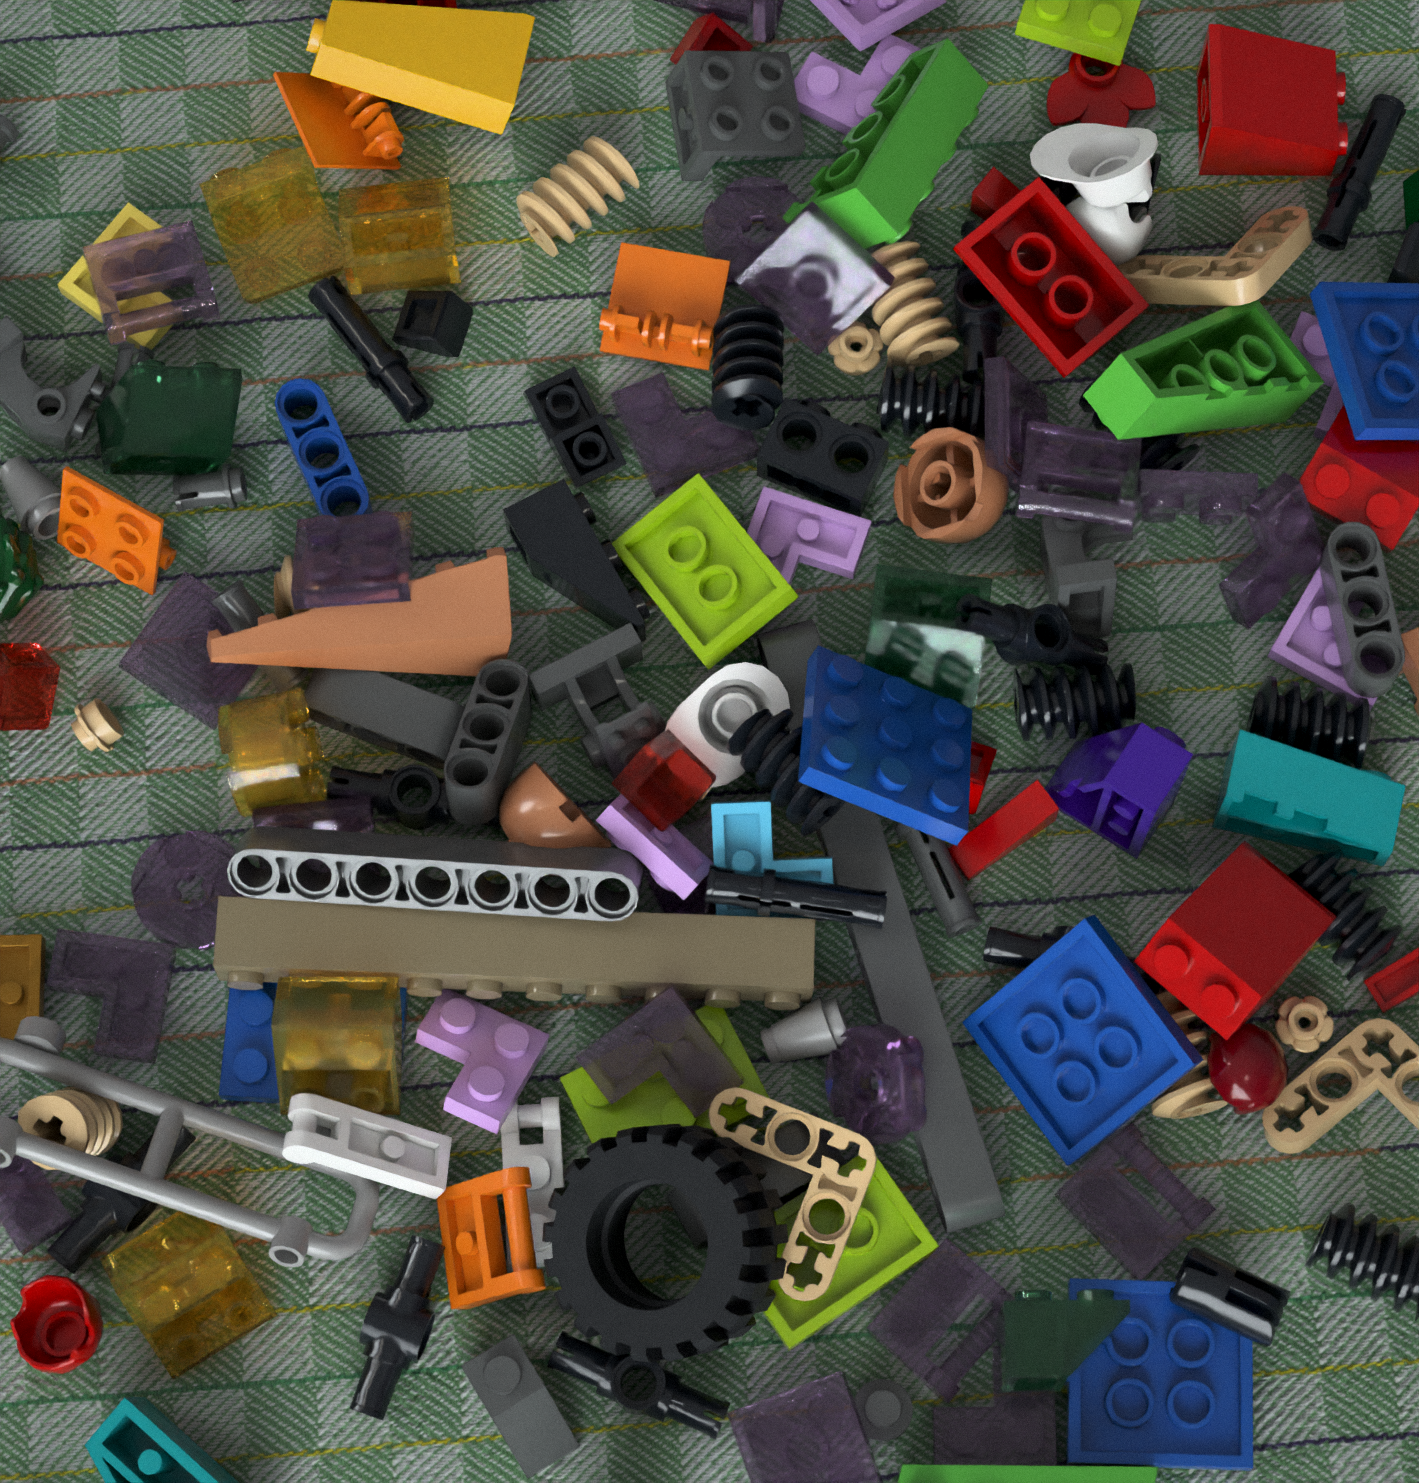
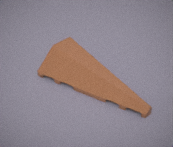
M503 547L487 549V558L455 567L451 560L435 565L436 573L400 583L396 577L311 601L309 611L282 619H277L274 613L258 617V626L222 636L218 629L208 632L206 645L210 661L215 663L477 676L480 669L490 661L507 659L512 638V624L505 550Z

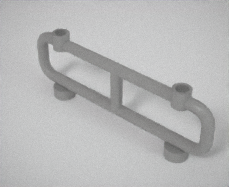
M39 1016L26 1017L21 1020L13 1040L0 1037V1062L160 1117L141 1171L24 1132L21 1125L15 1120L0 1116V1168L8 1167L12 1163L14 1155L272 1242L268 1252L269 1257L277 1264L285 1267L301 1266L304 1263L306 1254L315 1258L332 1261L349 1258L362 1249L367 1241L379 1206V1187L376 1181L315 1162L299 1164L343 1179L354 1188L356 1199L347 1228L340 1235L328 1236L314 1231L312 1225L302 1218L285 1216L278 1219L164 1180L182 1125L287 1160L282 1154L286 1134L60 1057L59 1055L66 1040V1034L61 1026L50 1019ZM318 1125L316 1133L330 1137L331 1129Z

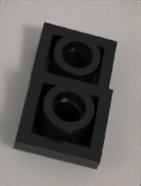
M575 366L524 390L523 395L575 489L627 464L602 413L598 414Z

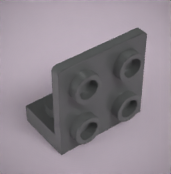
M685 50L665 82L682 181H703L721 156H800L806 146L788 53Z

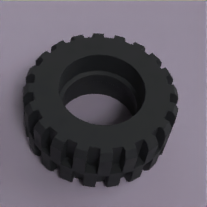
M680 1124L632 1127L617 1131L616 1137L599 1139L587 1147L588 1158L574 1159L563 1172L564 1178L570 1184L568 1187L554 1188L548 1203L550 1209L556 1210L554 1222H547L543 1225L542 1241L552 1242L553 1258L544 1259L547 1278L557 1276L562 1288L554 1294L562 1311L574 1309L579 1316L574 1320V1326L586 1338L601 1335L600 1346L602 1349L616 1356L630 1353L633 1361L651 1363L666 1359L669 1362L712 1352L727 1346L729 1339L743 1336L756 1325L753 1315L767 1311L776 1296L774 1290L768 1288L770 1282L782 1279L784 1276L787 1260L777 1257V1245L788 1242L787 1224L776 1225L773 1210L783 1206L777 1189L764 1190L760 1181L766 1177L767 1172L757 1159L743 1160L740 1157L743 1153V1146L729 1137L715 1138L712 1129L697 1125L681 1126ZM655 1184H670L683 1192L698 1209L707 1233L708 1252L702 1275L694 1288L686 1296L674 1300L663 1299L649 1291L634 1274L625 1251L624 1231L630 1209L638 1196L646 1188Z

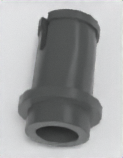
M229 463L223 464L220 471L173 476L174 495H179V499L175 500L179 512L186 511V509L226 503L231 509L237 508L238 502L247 501V484L242 467L232 468Z

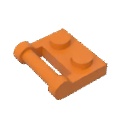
M529 1167L506 1168L448 1186L436 1199L442 1245L445 1246L443 1253L451 1309H471L515 1295L533 1293L546 1288L544 1270L537 1269L526 1190L532 1187ZM503 1194L513 1272L508 1274L497 1195Z

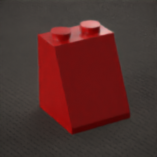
M1209 24L1196 73L1199 175L1331 176L1338 156L1346 155L1348 145L1347 123L1338 122V105H1344L1346 76L1345 72H1336V51L1222 24Z
M1244 841L1165 921L1134 960V963L1224 1039L1228 1040L1269 1001L1337 916L1254 847Z

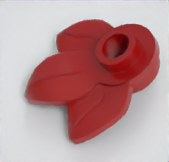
M1073 53L1069 61L1068 72L1056 78L1050 85L1046 103L1047 117L1053 126L1066 125L1079 120L1080 123H1097L1126 128L1129 120V110L1142 111L1155 107V89L1152 81L1143 70L1125 65L1123 61L1120 66ZM1097 66L1105 74L1103 76H1093L1088 74L1086 69Z

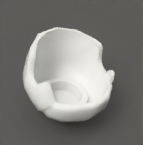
M1078 197L1066 206V209L1115 266L1134 258L1141 251L1152 230L1150 215H1143L1139 221L1133 222L1129 216L1127 203L1100 208L1094 207L1083 197Z

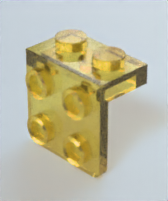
M305 145L293 150L289 148L275 150L267 154L262 161L241 169L234 167L223 169L215 173L210 180L199 184L209 216L240 294L245 302L249 304L261 302L339 273L346 268V255L319 191L313 165Z

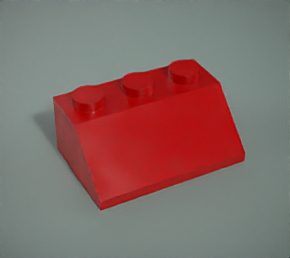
M1037 177L953 248L1063 378L1095 356L1133 324L1150 306L1040 177Z

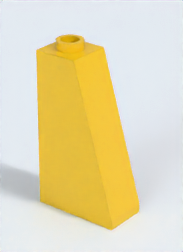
M332 0L326 20L315 18L310 32L306 51L316 53L310 75L502 135L515 105L535 17L525 13Z

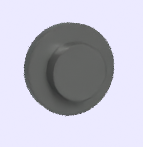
M888 1379L873 1380L862 1386L856 1393L852 1404V1417L856 1427L864 1436L875 1441H890L898 1438L907 1430L913 1416V1405L908 1392L900 1384Z

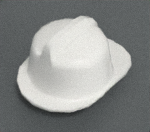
M1077 123L1060 127L1042 137L1031 151V165L1040 176L1072 183L1081 196L1094 207L1107 208L1122 203L1146 202L1152 196L1153 191L1150 158L1158 147V140L1155 133L1145 128H1123L1097 123Z
M742 662L727 665L704 681L676 708L666 724L663 737L665 756L675 774L689 784L705 788L727 785L745 772L740 764L742 755H731L726 748L727 743L740 725L755 713L763 709H769L774 716L783 710L790 709L788 692L779 677L764 666Z

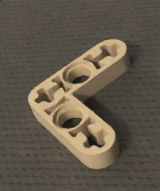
M1296 206L1282 207L1269 211L1256 221L1225 256L1140 255L1116 267L1148 304L1213 306L1248 304L1265 295L1310 245L1313 236L1309 214L1306 209Z
M1375 1018L1361 1023L1289 1083L1276 1101L1264 1109L1262 1120L1266 1140L1271 1147L1279 1152L1287 1154L1300 1153L1309 1148L1377 1089L1419 1130V1102L1412 1101L1406 1097L1402 1090L1407 1080L1419 1076V1046L1399 1026L1390 1020ZM1373 1040L1378 1045L1386 1040L1389 1041V1055L1399 1066L1391 1079L1388 1077L1392 1076V1065L1382 1054L1377 1052L1370 1057L1367 1056L1368 1041ZM1338 1073L1347 1077L1352 1085L1345 1096L1331 1099L1319 1092L1317 1089L1318 1082L1327 1074ZM1307 1094L1313 1106L1300 1117L1301 1131L1296 1133L1293 1129L1286 1128L1280 1132L1279 1116L1284 1114L1290 1119L1298 1116L1305 1110V1099L1302 1095ZM1315 1109L1321 1112L1322 1114L1317 1115Z
M737 1087L725 1089L715 1096L710 1104L708 1114L710 1125L718 1136L722 1138L729 1137L743 1146V1148L813 1175L781 1256L787 1262L784 1276L782 1279H778V1282L784 1293L795 1300H815L826 1293L837 1270L875 1172L877 1162L875 1149L868 1139L859 1133L747 1089ZM738 1098L745 1099L747 1101L745 1110L750 1115L763 1120L766 1107L777 1111L766 1127L765 1144L763 1146L752 1142L759 1132L757 1129L740 1124L735 1133L726 1130L728 1120L720 1115L724 1104L734 1106ZM789 1120L801 1121L810 1132L809 1145L806 1150L797 1155L785 1154L776 1145L775 1136L777 1129L781 1124ZM823 1129L834 1134L827 1142V1145L836 1149L846 1150L850 1142L858 1144L860 1146L859 1156L867 1160L863 1171L853 1169L848 1177H843L838 1174L840 1164L823 1155L820 1168L809 1165L808 1162L819 1148L821 1130ZM819 1200H835L844 1209V1223L833 1234H820L814 1230L810 1223V1210ZM801 1232H804L818 1243L835 1245L831 1258H828L819 1251L814 1264V1270L822 1274L821 1282L819 1285L808 1284L804 1292L794 1288L796 1278L788 1274L791 1262L802 1264L809 1249L808 1246H797Z

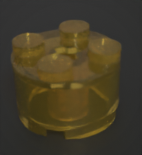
M302 688L233 701L231 704L220 706L218 709L222 755L228 754L232 773L226 775L236 807L243 817L260 816L326 802L323 777L319 768L314 769L313 763L314 761L323 760L322 743L317 727L306 728L305 722L309 721V712Z

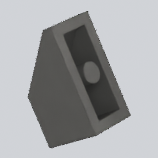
M514 1333L461 1365L528 1479L580 1447Z

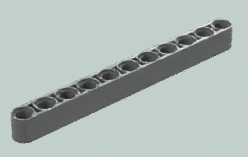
M813 619L756 635L763 666L779 677L788 692L790 710L794 714L786 727L788 733L802 726L807 661L818 645L823 647ZM845 801L840 810L827 823L816 830L824 857H833L834 884L859 889L887 891V904L882 929L845 923L945 1232L951 1233L1004 1217L1005 1210L997 1180L878 814Z

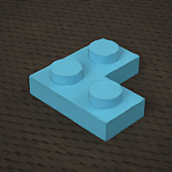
M771 800L711 803L713 859L716 867L763 873L764 868L776 870V876L834 884L833 857L774 859ZM715 903L716 915L767 917L757 915V909ZM770 912L769 917L810 919V917Z

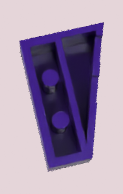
M1141 722L1075 742L1044 789L1059 807V811L1138 859L1174 804L1193 754L1185 749V742L1172 731L1159 726L1153 730Z

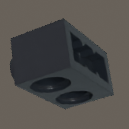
M785 397L757 454V476L830 508L861 517L887 464L889 442L884 440L877 430L866 424L855 422L849 425L832 418L830 412L817 403L808 400H802L800 403H797ZM801 435L809 438L814 444L806 450L796 451L789 448L785 441L792 436ZM852 457L863 462L865 468L857 473H846L839 469L836 464L844 458Z

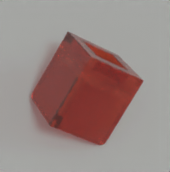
M0 643V731L44 730L49 727L60 666L38 643Z
M667 729L646 743L611 784L658 830L664 832L687 814L714 784L716 775Z

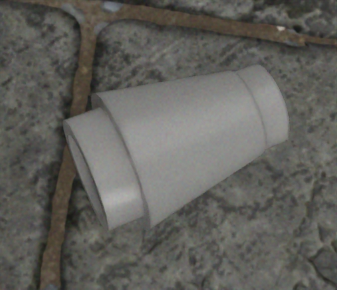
M17 456L8 460L0 468V480L22 530L28 534H33L35 538L40 540L55 537L58 534L61 489L31 464L26 457Z
M818 997L771 1025L770 1028L760 1031L766 1053L772 1064L781 1061L786 1062L840 1053V1046L852 1042L850 1029L837 997L824 1002L821 997Z

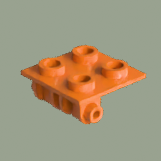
M275 72L273 74L314 168L398 170L401 167L397 156L403 152L401 144L404 141V137L394 121L389 104L384 102L385 98L311 76V73Z
M621 242L608 309L603 308L600 316L599 330L603 331L599 351L709 371L713 355L714 325L721 314L731 262Z
M66 466L63 469L57 543L64 546L76 557L85 558L111 572L121 582L134 585L153 596L156 592L158 568L167 570L176 557V550L169 547L170 540L162 537L164 519Z

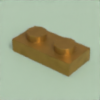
M42 934L0 935V1037L13 1040L19 1024L24 1018L44 1016L46 939Z

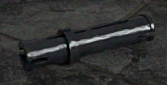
M1378 94L1373 97L1371 107L1339 177L1334 178L1329 184L1326 191L1329 200L1317 227L1312 232L1314 241L1326 249L1341 251L1346 248L1347 240L1359 213L1365 211L1372 200L1370 188L1387 154L1400 121L1406 113L1404 103L1396 97L1387 94Z
M332 275L330 279L325 277L317 282L308 294L310 302L322 313L336 334L362 364V367L366 370L365 377L369 384L375 389L380 388L405 422L411 423L412 419L416 421L423 417L432 408L434 399L412 375V372L407 367L408 359L400 350H394L386 342L372 321L349 295L337 276Z
M710 865L704 903L727 904L757 909V915L769 917L770 912L787 913L882 929L887 904V891L859 889L776 876V870L764 868L763 873Z

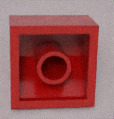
M1343 404L1289 497L1337 525L1346 522H1360L1369 526L1376 533L1381 550L1390 553L1395 548L1419 507V440H1355Z

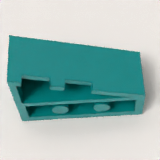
M1240 729L1225 762L1212 827L1326 854L1341 849L1344 853L1343 858L1383 867L1393 852L1406 785L1392 781V778L1385 773L1374 770H1359Z
M124 1397L85 1444L105 1483H239L145 1397Z

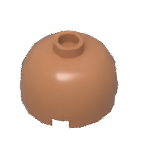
M953 427L935 428L917 438L910 447L915 449L916 452L911 456L908 466L900 464L895 475L893 498L898 518L903 525L911 527L917 536L939 544H964L989 532L1001 518L1008 501L1009 479L1006 467L997 452L984 440Z
M535 761L527 769L522 770L504 791L499 805V823L509 838L506 842H521L530 846L546 848L581 846L610 848L612 846V843L587 814L565 794L566 792ZM549 874V876L561 877L559 875Z

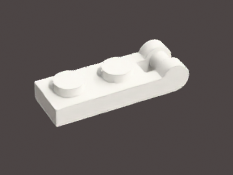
M299 1093L291 1097L288 1118L293 1123L292 1131L286 1133L282 1154L287 1160L299 1164L315 1162L435 1200L446 1190L452 1137L315 1094ZM317 1126L330 1128V1137L317 1134Z
M559 1097L541 1098V1104L518 1105L517 1099L501 1127L503 1169L512 1167L530 1168L532 1187L526 1190L537 1267H545L544 1259L553 1258L552 1242L542 1241L543 1225L555 1220L556 1210L550 1209L548 1206L554 1188L565 1187ZM543 1127L544 1144L521 1145L520 1128ZM505 1216L507 1265L509 1269H513Z

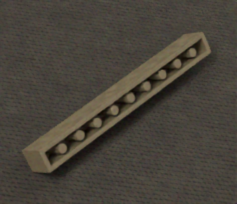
M218 896L213 967L219 981H227L228 987L239 990H259L263 988V982L287 983L288 989L306 993L322 991L324 984L347 985V991L362 995L380 994L383 992V987L407 988L406 992L408 994L419 997H436L442 995V989L466 990L467 996L477 999H497L502 997V991L526 992V998L535 1001H557L562 998V993L586 994L585 999L587 1001L601 1004L618 1003L621 1001V996H644L646 1003L658 1006L678 1005L681 1003V998L705 999V1005L715 1008H734L740 1006L741 1000L764 1001V1006L773 1010H794L800 1007V1002L810 1003L814 989L815 919L633 912L621 921L608 922Z

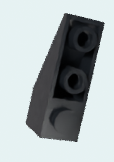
M562 479L503 509L506 529L533 577L616 630L631 622L641 642L646 640L644 620L650 617L648 608L636 587L626 590L617 574V572L623 570L621 560L608 539L601 543L599 542L590 526L597 522L596 517L582 492L573 495L565 479Z

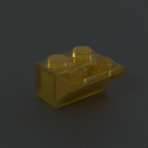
M449 177L339 189L338 219L343 268L350 295L461 283Z
M279 977L271 1028L280 1115H288L290 1099L299 1093L315 1094L379 1115H400L402 1013L399 977Z
M181 1211L176 1212L100 1259L117 1296L173 1380L277 1316L273 1306L225 1227Z

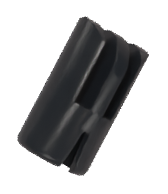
M1193 1247L1187 1253L1177 1273V1283L1170 1290L1169 1300L1179 1307L1264 1347L1271 1346L1275 1336V1327L1280 1323L1284 1310L1283 1307L1287 1305L1291 1291L1202 1249Z

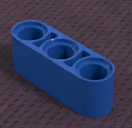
M299 378L290 380L281 386L276 393L274 402L283 434L327 532L339 542L352 543L360 541L369 534L375 519L364 481L320 386L309 379ZM309 405L316 408L314 414L307 419L297 420L290 417L293 410L299 406ZM330 453L338 456L337 461L328 468H315L311 465L313 460L320 454ZM350 501L360 505L358 511L350 517L342 518L332 514L336 506L343 502Z

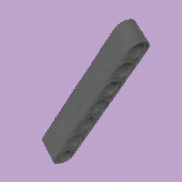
M273 826L253 827L246 831L239 840L227 868L228 880L234 890L243 896L257 899L608 922L621 921L633 913L637 907L644 877L643 867L638 858L629 851L615 848L584 846L546 848L530 846L522 842ZM247 856H261L269 862L271 868H257L249 862ZM305 860H321L327 864L331 871L325 873L316 872L307 865ZM373 862L381 864L388 870L390 875L382 877L373 875L366 869L364 864ZM431 866L438 867L444 870L450 878L440 881L429 877L423 869ZM490 870L498 871L504 874L509 882L505 884L491 883L482 873ZM549 874L559 875L569 885L563 888L550 887L541 877ZM607 878L619 879L627 885L628 889L621 892L610 891L602 885L601 881Z

